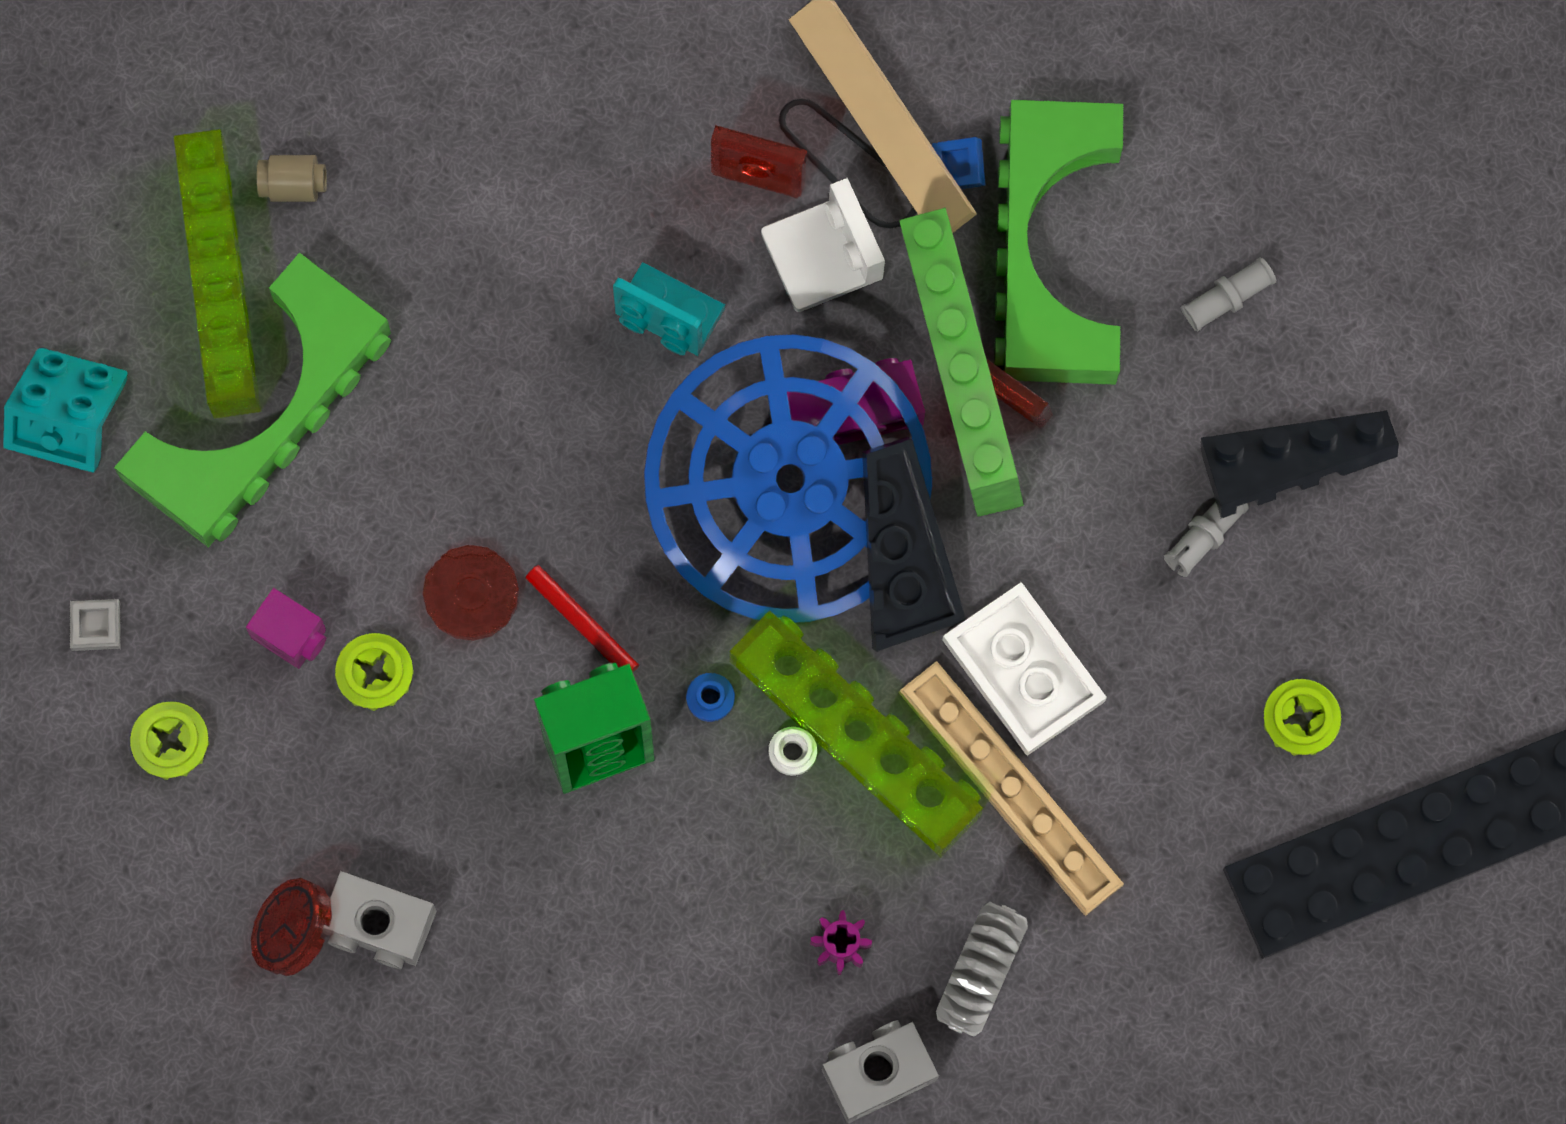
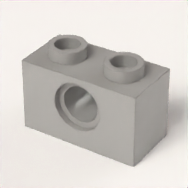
M340 871L319 927L324 934L330 936L327 943L331 946L350 953H355L358 946L376 952L375 961L401 970L404 962L414 966L417 965L437 911L433 903ZM380 912L388 915L390 923L385 932L379 935H370L364 931V923L371 914Z
M898 1020L890 1022L872 1032L875 1040L858 1048L854 1041L827 1054L830 1061L823 1064L822 1072L847 1124L937 1082L939 1075L913 1022L902 1027ZM872 1057H882L890 1063L892 1074L883 1081H874L865 1074L864 1063Z

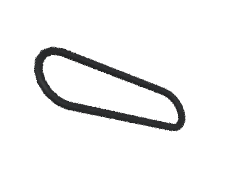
M803 98L795 99L787 103L781 110L779 116L781 130L832 183L839 180L786 125V114L794 106L807 105L814 109L888 169L876 151L815 102ZM859 202L865 217L875 225L890 229L901 227L900 221L886 222L879 220ZM913 206L907 216L902 219L915 216L917 212Z

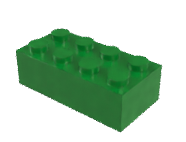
M617 663L602 665L589 672V679L573 685L570 684L569 680L556 682L541 691L543 696L534 699L543 741L563 794L655 761L651 719L630 664L619 668Z

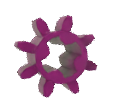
M841 910L838 921L831 924L827 919L821 917L819 925L824 931V935L811 937L810 945L822 947L823 949L817 964L819 966L824 965L828 960L836 963L838 975L842 974L844 964L850 961L855 966L861 968L863 960L858 954V950L869 949L872 946V940L860 938V932L865 925V921L862 919L855 924L846 921L845 910ZM842 931L846 932V939L850 942H855V944L847 945L846 953H837L836 945L828 943L827 940H835L836 933Z

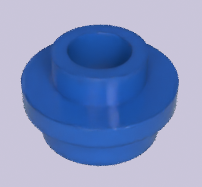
M706 673L696 677L690 683L687 689L686 700L689 710L695 717L703 721L715 722L723 719L731 712L734 706L735 693L731 683L725 677L715 673ZM707 689H714L719 693L720 698L716 703L708 704L702 700V693Z

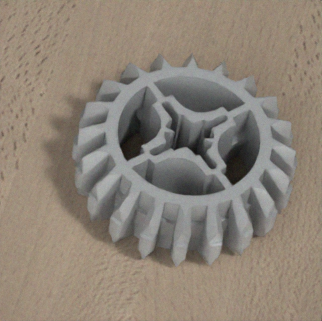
M992 902L982 906L936 1010L937 1020L949 1025L948 1028L961 1034L965 1032L971 1036H976L982 1032L1028 928L1027 919L1015 913L1016 910L1005 905L999 906Z

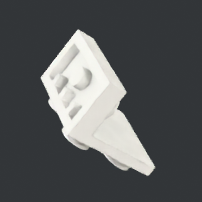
M848 178L830 184L828 202L767 225L761 230L762 238L796 312H802L883 279L885 259Z

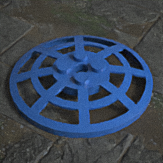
M802 335L765 336L738 343L713 355L693 370L671 394L657 417L647 447L644 468L645 501L653 531L664 554L679 574L703 596L729 611L752 619L777 623L811 622L835 616L870 598L868 581L854 592L835 601L818 605L815 576L826 574L844 565L856 556L864 546L867 548L866 520L863 521L842 505L848 489V480L863 477V458L845 460L841 449L832 438L846 418L850 416L864 433L871 449L885 444L877 426L865 410L857 404L873 381L887 393L901 412L910 431L930 498L932 491L931 456L924 429L910 401L895 381L874 362L848 347L822 338ZM779 349H801L820 352L847 362L857 368V371L842 392L815 380L797 377L784 378ZM760 352L765 381L754 383L736 392L721 403L715 411L691 395L701 382L721 367L744 356ZM787 392L811 394L828 400L833 404L817 426L806 422L791 420ZM761 396H768L772 424L764 426L749 436L727 420L732 413L744 404ZM680 410L703 426L691 453L688 473L689 484L660 488L659 470L663 445L671 423ZM714 436H717L738 452L733 463L731 478L704 482L703 473L706 455ZM787 464L797 466L802 471L804 478L801 488L794 493L782 491L776 482L778 470ZM735 497L737 505L748 520L732 542L725 537L716 525L709 511L707 501ZM692 503L694 514L703 532L714 547L722 553L705 577L692 566L677 546L667 525L664 507ZM829 521H832L853 537L849 543L836 553L819 561H812L809 533L822 528ZM764 531L778 536H786L790 539L793 565L785 566L767 563L753 558L747 553ZM737 566L767 578L795 580L799 608L780 609L756 605L723 591L721 587Z

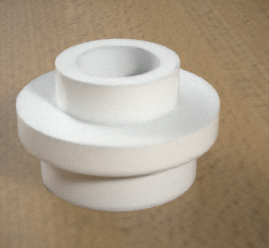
M786 727L772 737L769 744V758L772 765L779 772L790 776L800 775L807 772L815 763L817 745L813 736L808 731L799 727ZM794 743L801 747L802 755L798 759L790 760L785 757L783 750L788 744Z

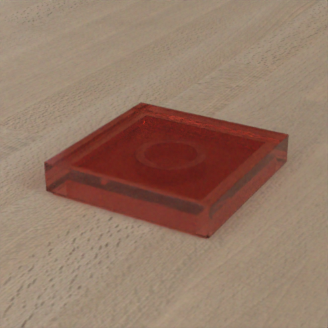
M715 125L711 138V172L713 175L794 198L801 197L806 179L807 150Z
M987 360L996 397L1037 427H1044L1053 416L1049 403Z

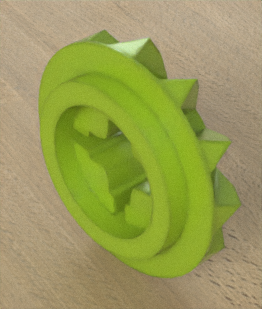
M380 633L361 635L350 641L341 651L335 668L336 681L341 693L354 706L368 708L373 711L386 706H394L404 694L408 693L414 674L412 660L406 648L395 638ZM386 655L382 669L391 682L375 679L372 684H368L366 689H364L367 675L357 662L374 666L378 660L381 661L383 656Z
M1295 679L1281 684L1270 694L1263 709L1264 730L1268 732L1275 747H1280L1290 752L1293 756L1315 755L1331 745L1341 726V711L1336 698L1326 687L1312 680ZM1294 699H1296L1298 706H1301L1305 713L1321 712V714L1316 715L1308 723V736H1306L1305 731H1302L1299 724L1291 725L1288 723L1284 725L1283 723L1295 713L1294 706L1296 704Z
M162 702L145 710L136 720L130 736L131 751L136 762L148 774L165 780L178 776H187L197 765L203 763L207 747L210 745L207 726L202 717L190 706L179 702ZM183 724L180 728L181 732L178 735V739L184 749H186L185 752L180 749L177 751L170 748L158 758L163 744L157 734L153 732L154 729L161 733L164 731L167 734H171Z

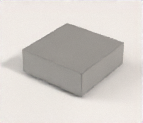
M119 599L70 601V649L72 651L121 649Z

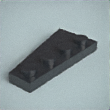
M1387 410L1201 438L1202 458L1221 519L1236 514L1237 506L1255 501L1259 506L1276 500L1277 492L1295 486L1305 490L1319 485V480L1323 476L1335 472L1345 476L1398 457L1399 443Z
M909 437L862 452L872 649L876 652L966 620L912 438Z

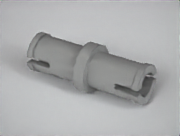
M1259 257L1255 262L1228 279L1222 276L1214 281L1215 287L1191 302L1182 305L1181 310L1194 331L1198 332L1202 327L1229 310L1233 313L1243 308L1242 302L1269 285L1275 284L1277 280L1268 263Z
M1215 502L1203 516H1195L1189 523L1190 530L1164 555V560L1168 566L1174 571L1180 565L1181 568L1178 570V574L1187 577L1210 549L1219 548L1224 542L1223 535L1242 514L1248 511V504L1237 506L1236 514L1221 519Z

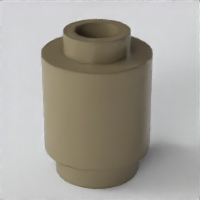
M270 155L269 160H258L257 191L259 197H269L271 202H317L318 192H326V165L318 164L316 155Z

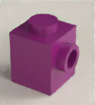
M275 588L271 590L246 626L251 639L300 669L306 659L313 661L318 656L327 639L323 635L326 628L322 618Z

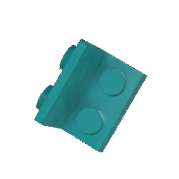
M643 262L630 283L618 277L613 285L615 314L620 316L619 322L633 332L643 334L645 330H648L662 337L660 340L661 344L679 355H685L689 351L699 356L725 310V304Z
M44 348L37 349L4 405L3 448L94 473L101 458L102 426L126 384L127 371Z

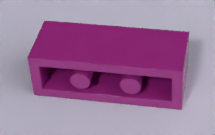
M887 358L875 362L881 370L895 381L912 404L921 425H924L925 409L911 359L899 362L897 358ZM840 369L827 374L825 380L818 382L832 386L842 392L854 373L852 369ZM873 381L857 404L865 410L877 426L880 435L908 429L896 405L887 393ZM787 392L791 420L806 422L817 426L833 404L828 400L811 394ZM848 416L832 439L837 445L863 440L866 437L856 422Z

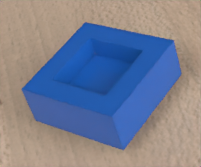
M972 137L932 143V147L960 189L986 186L981 139Z

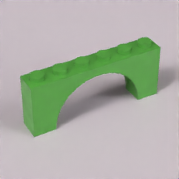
M1011 100L1008 116H1000L999 144H1008L1007 160H999L998 188H1007L1006 204H998L997 232H1006L1005 248H997L996 276H1005V292L996 293L995 321H1004V338L995 337L994 366H1003V380L1116 385L1120 373V326L1106 325L1083 318L1067 309L1050 294L1033 267L1028 248L1027 230L1029 220L1038 202L1061 179L1089 166L1119 163L1123 149V104Z
M946 208L901 219L899 221L977 517L1024 506L1017 472Z
M301 253L293 259L269 287L273 301L284 310L298 329L303 346V366L299 385L283 414L269 428L253 439L220 450L198 451L179 448L167 444L145 431L114 467L123 482L208 548L215 539L222 542L233 532L238 523V519L235 517L246 503L254 505L262 498L269 486V482L266 479L277 467L284 469L295 459L300 449L297 443L308 430L315 433L324 425L330 415V410L327 409L338 395L346 397L352 392L361 377L357 372L369 359L373 362L377 361L385 353L391 342V339L388 338L391 334L389 323L384 316Z

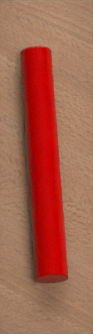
M540 565L535 566L526 575L525 579L610 663H617L618 668L630 664L632 672L639 667V664Z

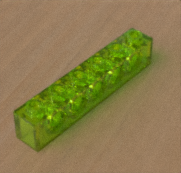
M221 129L175 135L174 144L207 404L214 419L261 412L227 146Z
M769 610L729 651V662L800 728L808 731L813 736L815 742L941 858L981 817L983 807L978 803L981 800L980 795L963 779H959L956 783L942 770L946 766L945 763L933 750L927 746L920 750L909 740L907 736L910 734V731L896 716L888 713L886 717L883 716L872 705L874 698L864 686L855 680L849 684L836 672L839 669L838 664L827 652L821 648L814 652L803 642L801 638L804 636V633L790 618L783 615L779 619ZM783 656H791L800 662L801 668L793 675H783L776 670L774 664ZM824 688L832 691L837 700L828 708H819L811 702L809 696L813 691ZM853 721H862L870 727L872 734L866 740L855 741L847 736L845 727ZM888 754H898L905 759L907 768L902 773L890 774L882 768L880 761ZM923 787H934L942 794L943 801L936 807H925L917 800L916 792Z

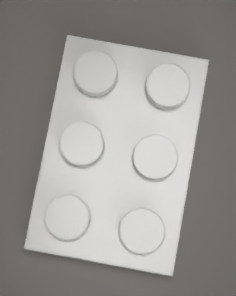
M1022 582L943 635L942 641L1027 756L1106 701L1107 697Z

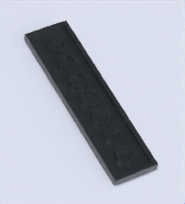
M1566 730L1225 866L1223 871L1261 958H1267L1565 837Z

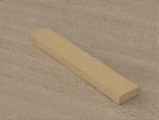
M812 0L788 19L918 215L946 208L952 233L977 215L834 0Z
M937 661L899 691L903 699L1085 916L1124 885Z

